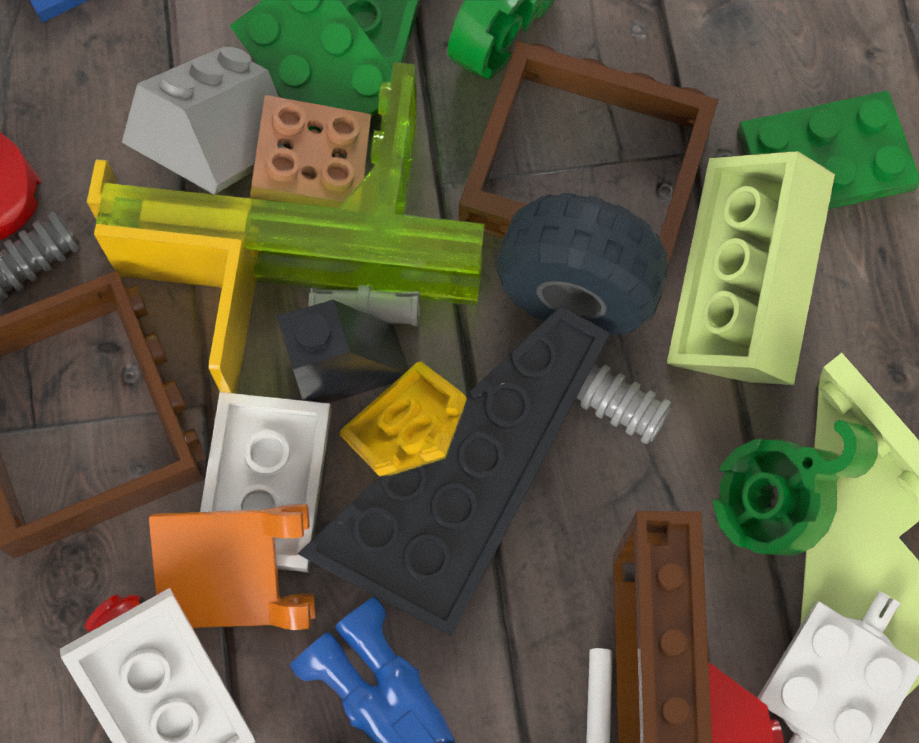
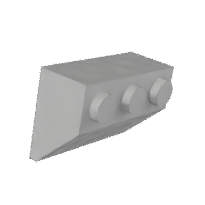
M223 46L138 83L122 143L215 195L253 172L264 96L279 97L267 69L252 62L250 55L243 50ZM280 144V145H278V148L285 147V146H284V144Z

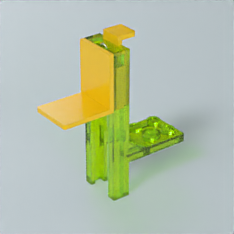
M394 62L391 83H381L378 113L382 115L381 131H374L371 150V163L375 164V166L339 208L118 184V180L108 160L96 159L87 204L97 220L94 235L113 269L117 270L121 277L222 288L209 359V370L220 392L237 394L256 281L330 290L358 291L360 285L372 286L373 291H420L421 300L478 306L483 260L481 251L484 238V224L404 215L418 118L415 64Z

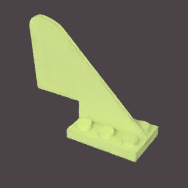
M841 353L823 367L816 386L818 388L814 448L832 451L840 456L844 449V442L842 437L835 432L834 423L837 420H843L863 425L874 434L878 444V456L874 466L866 474L858 478L840 477L837 480V512L829 532L814 548L806 551L800 626L815 601L821 602L844 617L862 621L877 596V592L881 591L890 596L891 599L901 603L882 634L887 636L897 650L919 662V560L899 538L919 522V440ZM919 675L906 697L919 685Z

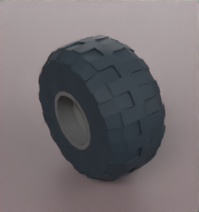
M562 193L553 196L548 194L520 208L513 215L497 259L498 276L504 292L509 294V298L513 303L526 310V313L543 321L562 306L610 332L608 337L631 333L649 319L651 320L664 290L669 263L667 260L668 254L659 235L653 232L650 224L618 204L616 206L603 201L604 199L579 196L575 193Z

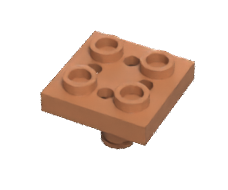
M265 95L249 198L358 216L362 201L371 114ZM310 126H316V127H318L322 132H321V133H318V131L315 130V129H312V130L309 131V130H308V127H310ZM284 144L285 147L278 148V145ZM339 154H342L345 159L341 158Z

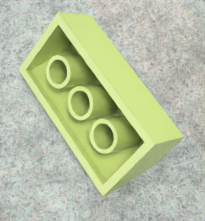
M798 151L709 158L667 364L749 383L794 385L835 174Z

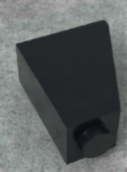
M334 299L277 316L303 401L331 403L393 384L408 371L393 325Z

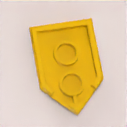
M420 361L414 364L346 424L338 434L379 476L397 474L446 458L467 398L459 389Z

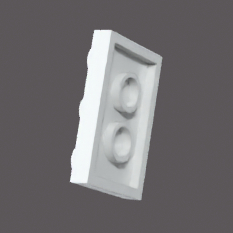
M220 392L200 512L263 510L284 505L308 504L310 528L304 529V536L288 539L275 537L277 569L309 573L311 561L297 553L314 538L332 411L330 403Z
M170 588L60 648L63 662L112 743L256 742L250 728Z

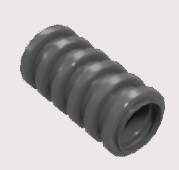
M53 211L47 213V221L42 224L39 220L32 223L35 229L29 233L25 230L18 233L20 239L14 243L10 239L4 242L6 248L0 251V298L3 301L10 298L8 292L15 288L18 292L24 289L22 283L27 279H30L31 282L38 279L36 273L42 269L46 273L51 271L52 267L50 264L54 261L64 262L66 260L64 255L72 250L74 254L80 251L79 241L58 213L55 214Z

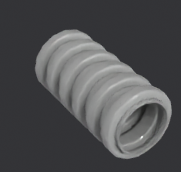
M594 363L576 397L581 401L580 406L585 410L590 406L596 409L595 415L601 419L605 415L612 418L610 424L614 427H618L619 424L627 427L626 434L630 436L635 432L642 436L641 442L646 445L650 441L653 442L672 409L670 408L671 401L664 399L661 403L655 399L656 393L652 390L644 393L640 391L641 384L634 381L630 385L625 382L626 376L619 373L617 376H614L610 373V366L604 364L600 368Z

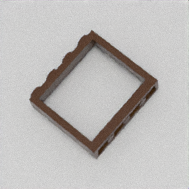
M517 41L459 202V226L504 239L513 215L520 208L527 205L526 203L484 191L523 79L693 128L659 236L668 254L667 260L669 263L719 99L706 96L702 91L695 88H678L658 82L653 77L644 73L634 72L630 74L609 68L596 59H578L561 54L544 44L530 45Z
M117 270L0 316V357L117 311L177 462L26 524L0 453V550L13 559L204 480L198 462L207 459L195 429L185 431L178 413L187 410V407L176 381L173 379L165 383L159 365L168 362L156 332L145 333L140 318L149 315L142 295L137 285L128 289Z
M636 511L613 554L617 743H712L702 511ZM623 564H635L636 582H623Z

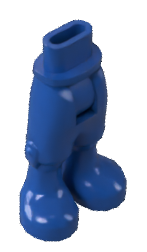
M376 596L353 610L334 627L343 640L374 673L377 682L375 686L363 680L330 632L318 638L289 665L291 670L301 680H322L341 697L344 711L350 720V725L362 730L373 743H455L456 741L446 719L422 684L419 669L413 667L406 659L396 656L382 632L387 613L383 604Z

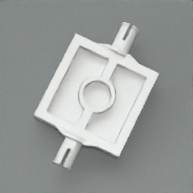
M878 591L877 596L861 621L844 617L819 601L814 602L757 697L768 706V710L781 717L790 730L794 732L789 743H878L919 675V662L897 650L887 636L882 634L901 603L891 599L887 594Z

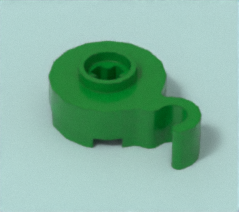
M464 0L456 15L454 27L449 38L447 49L449 59L474 75H480L487 80L492 79L510 61L513 53L507 49L516 38L519 30L522 29L527 33L533 20L544 16L555 0Z
M837 420L834 423V430L842 437L844 442V449L840 456L832 451L804 447L797 443L783 440L753 439L735 448L719 469V472H723L724 475L719 485V499H713V508L719 527L733 544L758 554L795 556L814 548L829 532L837 512V480L840 477L858 478L866 474L874 466L878 456V444L874 434L863 425ZM776 487L778 490V501L776 506L772 508L771 500L776 498V495L773 493Z

